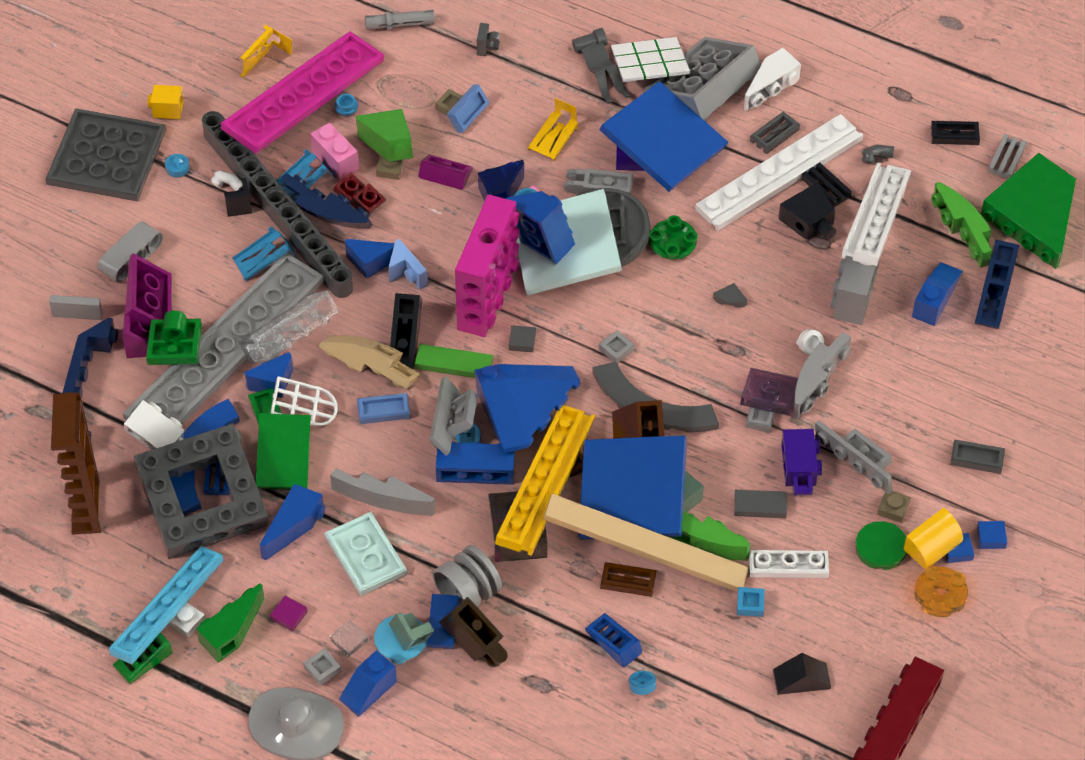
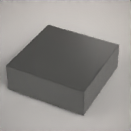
M511 325L509 350L534 352L536 327Z

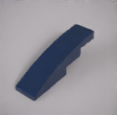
M995 240L975 324L999 329L1019 244Z

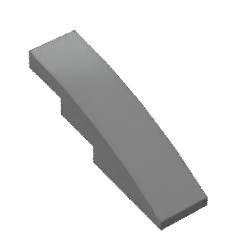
M335 468L330 475L332 490L354 500L378 508L407 514L433 516L435 513V498L393 476H390L384 483L365 472L356 479Z

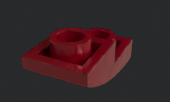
M352 172L334 185V192L342 194L351 201L350 205L356 209L358 207L362 208L369 215L386 201V198L370 183L367 185L363 184Z

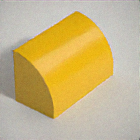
M943 507L906 536L903 550L927 570L963 541V534L956 519Z

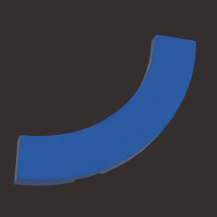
M229 398L214 405L200 415L187 428L182 438L186 439L240 422L239 416ZM195 470L184 473L179 478L177 476L171 477L170 479L183 515L185 516L202 509L195 490Z

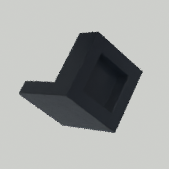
M242 178L243 190L224 192L228 217L252 213L247 178Z

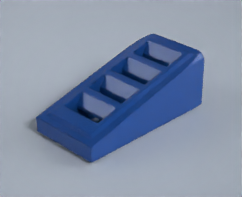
M606 613L602 614L585 628L586 632L622 667H626L642 653L639 639ZM608 625L609 627L600 634L599 631Z

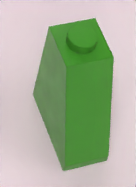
M402 109L355 116L358 139L389 162L413 158L411 136Z

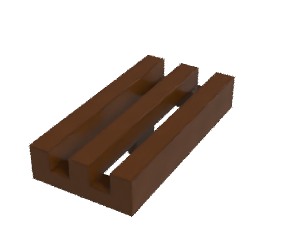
M605 562L600 589L652 597L657 570ZM608 572L619 573V574H625V575H624V576H620V575L608 574ZM634 576L650 578V580L634 578Z

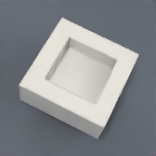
M186 603L168 625L189 638L196 628L199 627L200 623L205 620V614L189 603Z

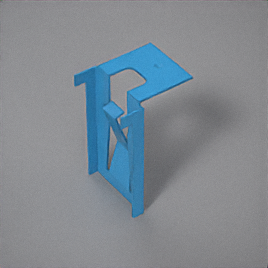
M306 149L304 151L305 155L276 181L282 187L284 184L281 180L286 173L292 177L295 174H299V177L305 180L310 171H314L309 164L316 158L322 165L305 180L307 182L306 187H311L327 171L335 179L336 177L314 153L311 154ZM285 186L282 187L293 201L297 199V194Z
M272 226L268 228V233L232 257L245 281H248L288 252L287 250L299 259L290 242ZM281 236L286 244L266 257L273 248L276 249L272 242ZM262 250L257 256L250 258L244 262H241L246 258L250 257L251 255L255 254L256 252Z

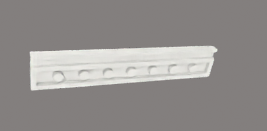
M840 114L696 204L695 210L710 225L713 224L718 232L801 180L802 173L805 171L808 173L812 167L816 168V164L819 162L825 165L861 142L863 134L858 133L856 127Z
M877 163L844 245L841 258H845L847 255L853 257V261H858L863 265H878L910 179L911 170L890 165L887 168L880 167L881 163Z

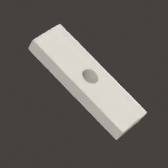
M750 550V577L829 578L828 551Z

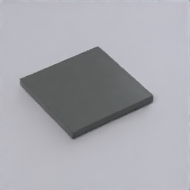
M75 108L45 179L46 185L138 202L165 135L166 125Z

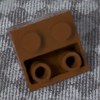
M662 400L634 402L612 411L613 439L665 436Z

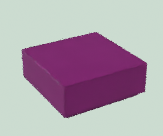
M284 596L270 614V618L283 627L294 631L308 610L306 606Z

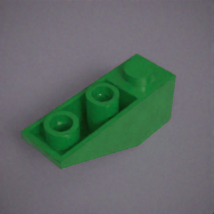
M261 583L254 588L247 589L240 598L223 606L220 612L211 618H206L196 628L200 644L218 663L240 648L265 599Z

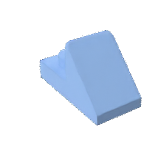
M400 239L396 240L388 268L389 282H393L405 275L410 283H414L419 290L428 286L427 270Z

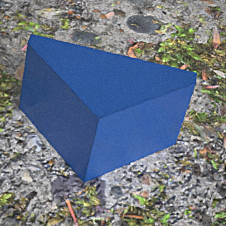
M346 239V258L368 279L389 266L394 243Z
M288 352L245 371L247 389L259 392L273 388L274 391L278 376L290 379L293 372L291 353ZM280 381L278 388L286 390L288 383ZM277 393V397L280 398L284 395L283 393Z

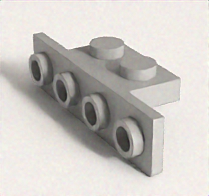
M446 376L440 382L430 440L435 448L448 455L450 454L453 437L460 433H466L473 426L478 395L472 389L461 395V391Z
M818 420L815 423V438L819 439L820 445L828 447L838 459L849 463L858 474H863L876 488H881L888 494L892 492V477L884 470V468L892 463V456L857 429L852 430L842 438Z

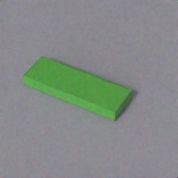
M419 344L415 369L475 378L474 370L484 368L485 366H492L493 355Z

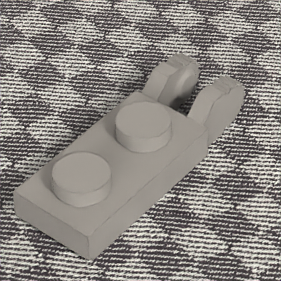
M570 169L566 173V178L569 181L565 182L564 190L568 193L579 194L597 188H614L631 194L633 174L595 169Z

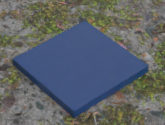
M660 81L603 123L599 129L668 192L722 151L729 143Z
M686 436L585 440L580 504L667 537L682 536ZM578 533V537L580 538V540L594 539L589 536Z

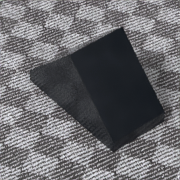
M804 653L798 654L773 669L777 695L831 689L827 664Z

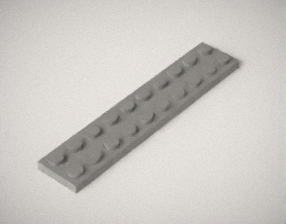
M286 253L201 336L198 364H172L123 412L124 419L127 421L142 400L147 403L153 402L162 410L161 413L168 419L173 417L183 424L255 352L256 347L263 340L268 339L324 283V276L290 254Z

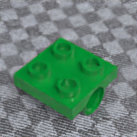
M173 310L167 312L163 320H151L146 355L147 364H198L202 332L201 318L187 319L183 312Z

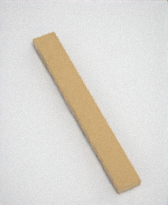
M551 494L543 520L738 592V587L744 586L748 571L747 566L555 494Z

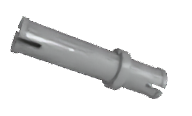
M433 9L365 15L366 30L380 28L392 30L394 27L435 24Z

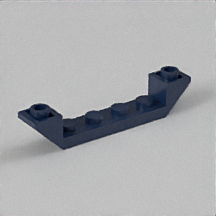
M107 318L78 335L62 394L65 392L80 393L82 399L83 390L81 386L83 382L87 381L88 361H92L93 352L111 353L113 343H117L118 329L114 326L113 318Z

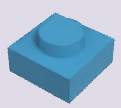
M738 587L737 615L763 617L765 589Z

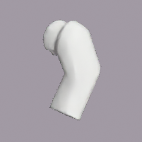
M219 170L211 178V182L216 187H222L223 183H226L235 191L243 190L242 181L233 173Z

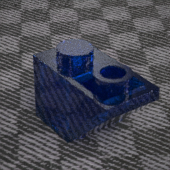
M524 161L509 162L499 167L478 172V189L484 201L487 195L504 199L514 196L524 180Z

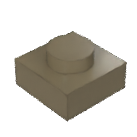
M448 89L435 103V109L447 115L452 107L461 99L462 95Z
M380 155L376 168V177L400 180L405 160L389 162Z
M894 491L890 494L885 492L877 515L902 523L911 497Z

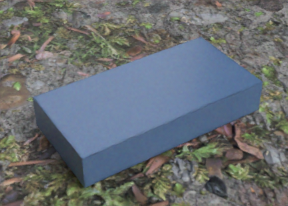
M473 84L447 113L457 133H463L489 104L480 85Z
M407 393L357 398L360 424L410 419Z

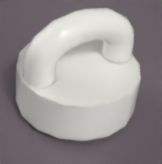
M807 329L799 335L796 345L799 346L802 352L811 354L820 342L824 344V338L820 332Z

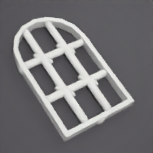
M277 377L271 414H281L274 412L275 405L289 408L291 410L290 414H294L295 410L309 413V415H312L310 426L317 427L328 425L335 418L338 411L337 402L328 390L319 386ZM279 382L295 385L294 392L278 388ZM299 386L315 390V397L300 394L301 392H298ZM320 392L326 394L332 402L321 399L319 397ZM277 393L291 395L293 397L292 405L276 401ZM297 397L312 401L314 403L313 410L298 407L296 405ZM318 403L333 406V415L319 412L317 410ZM315 416L325 417L329 420L318 423L315 422Z

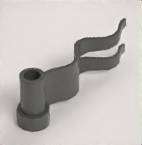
M603 28L593 30L591 34L572 39L574 51L576 53L582 51L588 69L595 74L600 92L607 104L612 103L608 91L605 71L610 75L618 93L625 98L630 97L623 87L617 66L608 57L605 48L608 42Z

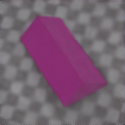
M132 253L129 259L123 341L126 358H140L147 355L151 320H163L164 315L172 311V274Z

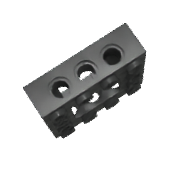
M233 423L134 456L135 468L168 559L195 551L200 546L207 547L268 526V514ZM220 462V473L222 479L225 478L231 502L184 517L170 478L175 476L179 478L184 473L202 468V470L207 469L208 465Z

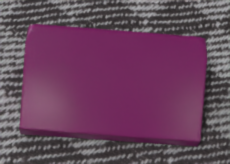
M429 154L421 161L418 176L424 180L462 190L468 181L473 167Z

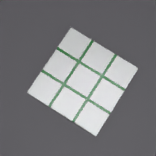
M677 37L611 45V50L623 82L690 74Z

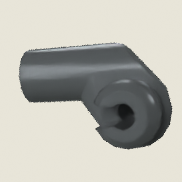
M876 144L865 148L862 151V162L873 164L875 156L893 158L894 146Z

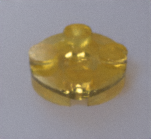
M928 566L916 581L914 597L922 605L921 608L926 613L935 617L951 616V613L961 611L966 604L968 597L966 578L962 573L947 567ZM943 588L948 593H944L943 596L938 595V591L935 589Z

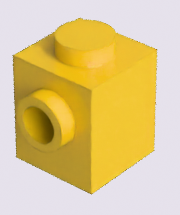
M153 86L152 94H148L147 100L148 108L152 109L153 118L181 119L184 105L182 86Z

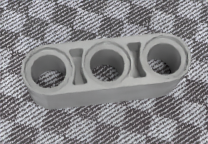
M143 221L137 223L100 258L97 265L98 270L114 281L122 282L128 277L130 255L134 253L146 260L161 245L163 234Z

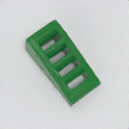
M161 632L145 649L151 655L148 657L143 652L139 656L143 662L139 664L135 661L131 664L135 668L133 672L127 668V662L118 659L113 664V667L129 684L172 654L171 644ZM155 643L159 646L157 649L153 646Z

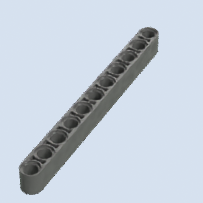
M216 111L205 113L202 117V126L207 142L241 181L242 178H247L249 193L307 264L324 276V284L330 292L339 298L348 297L353 291L352 272L256 155L221 129V122L226 120L222 114Z

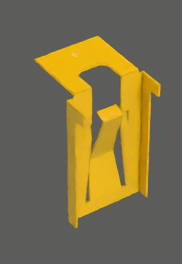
M265 24L263 26L266 29L265 32L240 57L243 60V72L240 76L244 78L273 45L292 55V39ZM275 34L280 38V43L272 40L268 44L267 40ZM259 49L258 54L250 58Z
M554 98L555 112L552 111L528 146V150L531 149L553 159V162L573 132L579 128L576 107L557 98ZM561 110L570 113L571 119L565 127L564 124L558 122L557 126L551 130L562 114ZM560 133V135H559V137H558V139H557V141H556V143H555L553 149L551 150V152H549L550 149H551V147H552V144H553L555 138H556V137L558 136V134Z

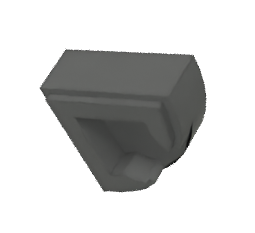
M735 283L713 293V299L721 305L724 303L733 305L736 308L747 305V299Z

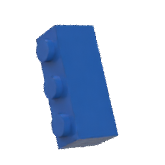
M452 441L450 454L445 455L440 449H437L436 482L513 485L515 451L504 454L500 443H456Z

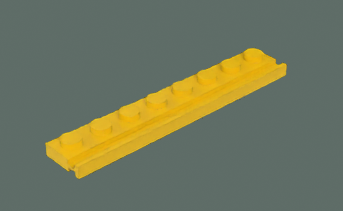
M563 405L559 411L557 410L496 536V545L518 552L524 550L528 552V555L532 556L548 522L543 520L549 498L551 494L560 496L595 420L594 414L588 416L584 414L585 411Z

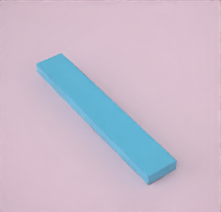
M200 546L110 646V655L133 664L223 562V555Z

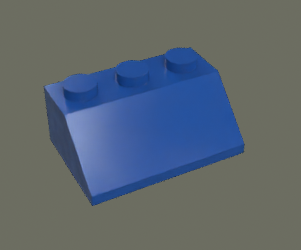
M543 191L507 197L506 199L516 202V212L519 213L516 228H519L518 237L520 242L557 265L575 245L572 236L573 232L567 222L568 218L562 209V202L556 196H549Z

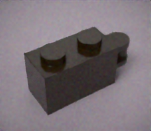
M469 597L458 603L439 621L474 662L482 658L490 667H497L507 660V651L499 643L504 636Z

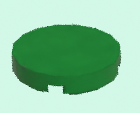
M885 521L869 523L858 532L855 542L856 554L861 562L870 568L892 569L899 566L905 559L907 552L903 549L906 536L899 527Z

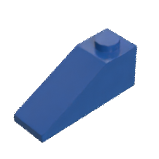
M940 262L920 289L915 299L912 318L935 326L963 271Z
M296 484L293 485L259 544L261 559H269L311 530L317 520L322 519L325 513V505H323L321 493Z

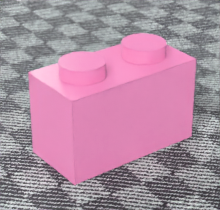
M330 122L310 133L312 152L339 181L350 172L354 173L359 170L358 151Z

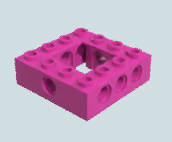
M487 195L455 268L457 330L486 337L488 330L494 327L496 321L495 313L502 308L504 302L503 294L505 291H509L512 282L511 275L513 272H517L520 259L517 258L520 244L516 242L519 236V228H516L519 213L516 212L515 201Z

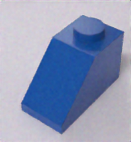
M376 650L356 668L339 700L359 717L397 682L396 666Z

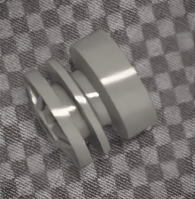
M468 545L462 552L457 553L454 556V562L448 560L432 572L433 580L439 593L442 595L459 596V603L466 597H469L478 607L481 604V599L487 601L492 597V594L495 595L502 589V581L495 566L474 545Z

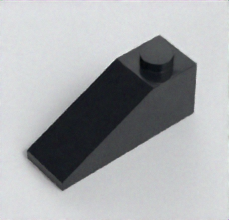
M395 293L390 347L402 352L403 354L399 362L413 369L423 299L420 295Z

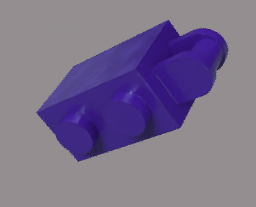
M783 429L781 448L785 486L793 487L794 496L812 495V486H816L817 476L822 475V462L817 460L816 454L820 453L819 439H815L814 429Z

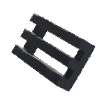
M931 121L932 144L979 145V122Z
M820 162L816 164V168H810L808 173L806 171L802 173L801 179L809 186L817 183L833 207L851 197L852 191ZM812 177H815L823 185V187ZM829 191H830L833 195H835V196L837 197V199H835V198L829 193Z

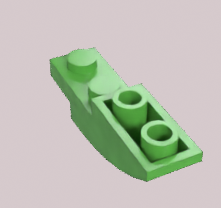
M941 182L935 183L934 194H932L931 199L934 207H938L941 213L943 224L948 226L951 234L960 232L961 239L966 241L969 247L971 258L976 260L980 268L989 266L992 250L988 244L991 229L978 210L962 195Z
M683 511L682 536L669 537L725 559L746 561L749 558L750 543L740 534H735L721 521H715L709 516L701 523L695 515Z

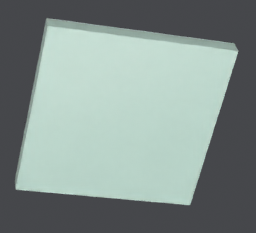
M604 189L560 200L563 204L564 214L568 218V225L573 232L572 236L575 245L557 265L522 244L518 237L516 242L520 244L518 255L527 296L622 271Z

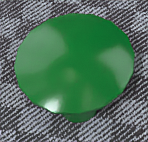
M672 215L667 220L657 223L649 235V242L653 251L662 258L670 260L682 259L690 255L695 249L698 240L697 233L693 227L676 215Z

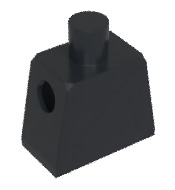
M817 183L780 203L778 219L804 239L809 240L820 234L825 240H830L836 234V229L832 226L835 219V208Z

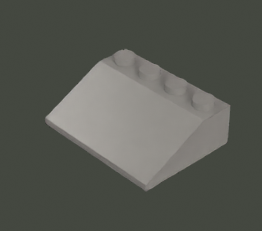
M704 37L684 54L690 74L656 78L645 87V90L647 91L660 81L705 120L714 110L722 106L730 96L738 92L747 81L754 78L761 67V63L754 45Z

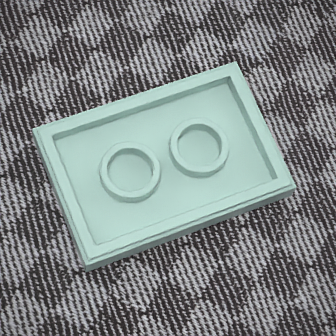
M372 512L325 532L327 542L360 596L407 575L406 567Z

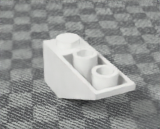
M784 48L779 49L764 59L745 94L744 111L747 112L754 107L760 106L763 101L778 95L781 90L796 84L799 80L801 64Z

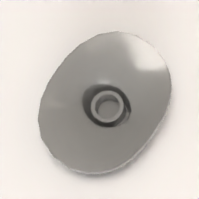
M289 687L270 689L262 693L253 702L249 712V731L253 740L264 750L285 759L319 760L328 756L339 745L343 736L344 721L338 707L325 697L306 690Z

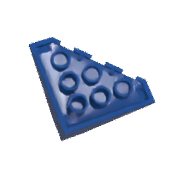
M497 364L474 370L477 394L504 454L530 447L534 442L532 435L537 429L542 432L551 421L549 414L555 408V410L559 411L568 400L567 392L571 388L576 390L580 386V379L573 366Z

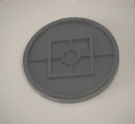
M597 188L578 194L582 195L604 189L621 266L623 267L635 260L645 249L651 230L648 212L644 205L630 193L614 188Z

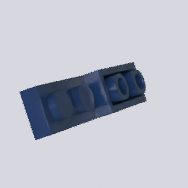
M286 173L281 181L284 186L298 195L294 201L295 204L306 213L322 221L343 227L369 229L373 225L369 219L370 215L360 207L357 209L349 205L351 201L339 193L336 196L330 192L327 198L324 199L326 196L316 188L310 190L305 186L307 182L295 174L292 177Z

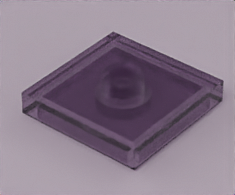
M750 368L740 405L790 416L798 378Z

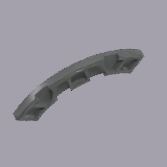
M617 362L592 367V373L605 395L609 396L617 404L618 408L634 402L656 400L632 385L620 370ZM662 402L664 429L666 430L673 428L686 430V432H702L719 429V422L712 404L680 406Z

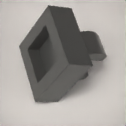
M480 23L477 35L478 56H486L488 48L499 50L500 33L495 31L489 32V24Z

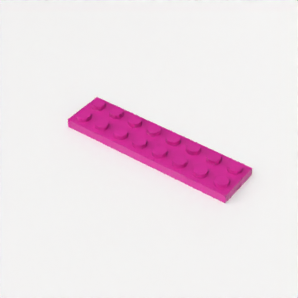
M349 31L221 122V129L257 154L384 61V54Z

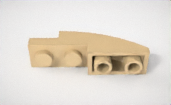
M347 335L329 336L320 342L318 346L328 356L338 358L346 363L348 368L361 372L369 366L374 373L384 375L392 380L394 385L408 389L416 383L420 375L399 362L403 354L402 352L368 338Z

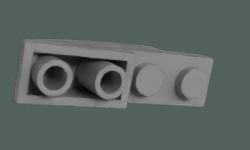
M845 332L829 347L820 342L807 358L800 372L795 390L793 417L795 419H798L803 413H808L813 407L814 401L818 397L822 398L829 389V376L834 372L836 365L841 360H846L851 353V336Z

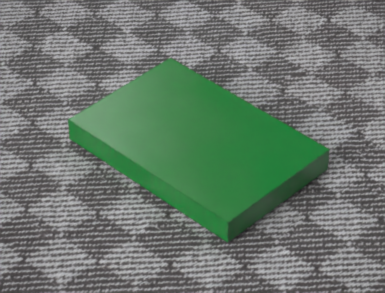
M259 413L256 485L258 489L291 490L294 484L308 489L311 415Z

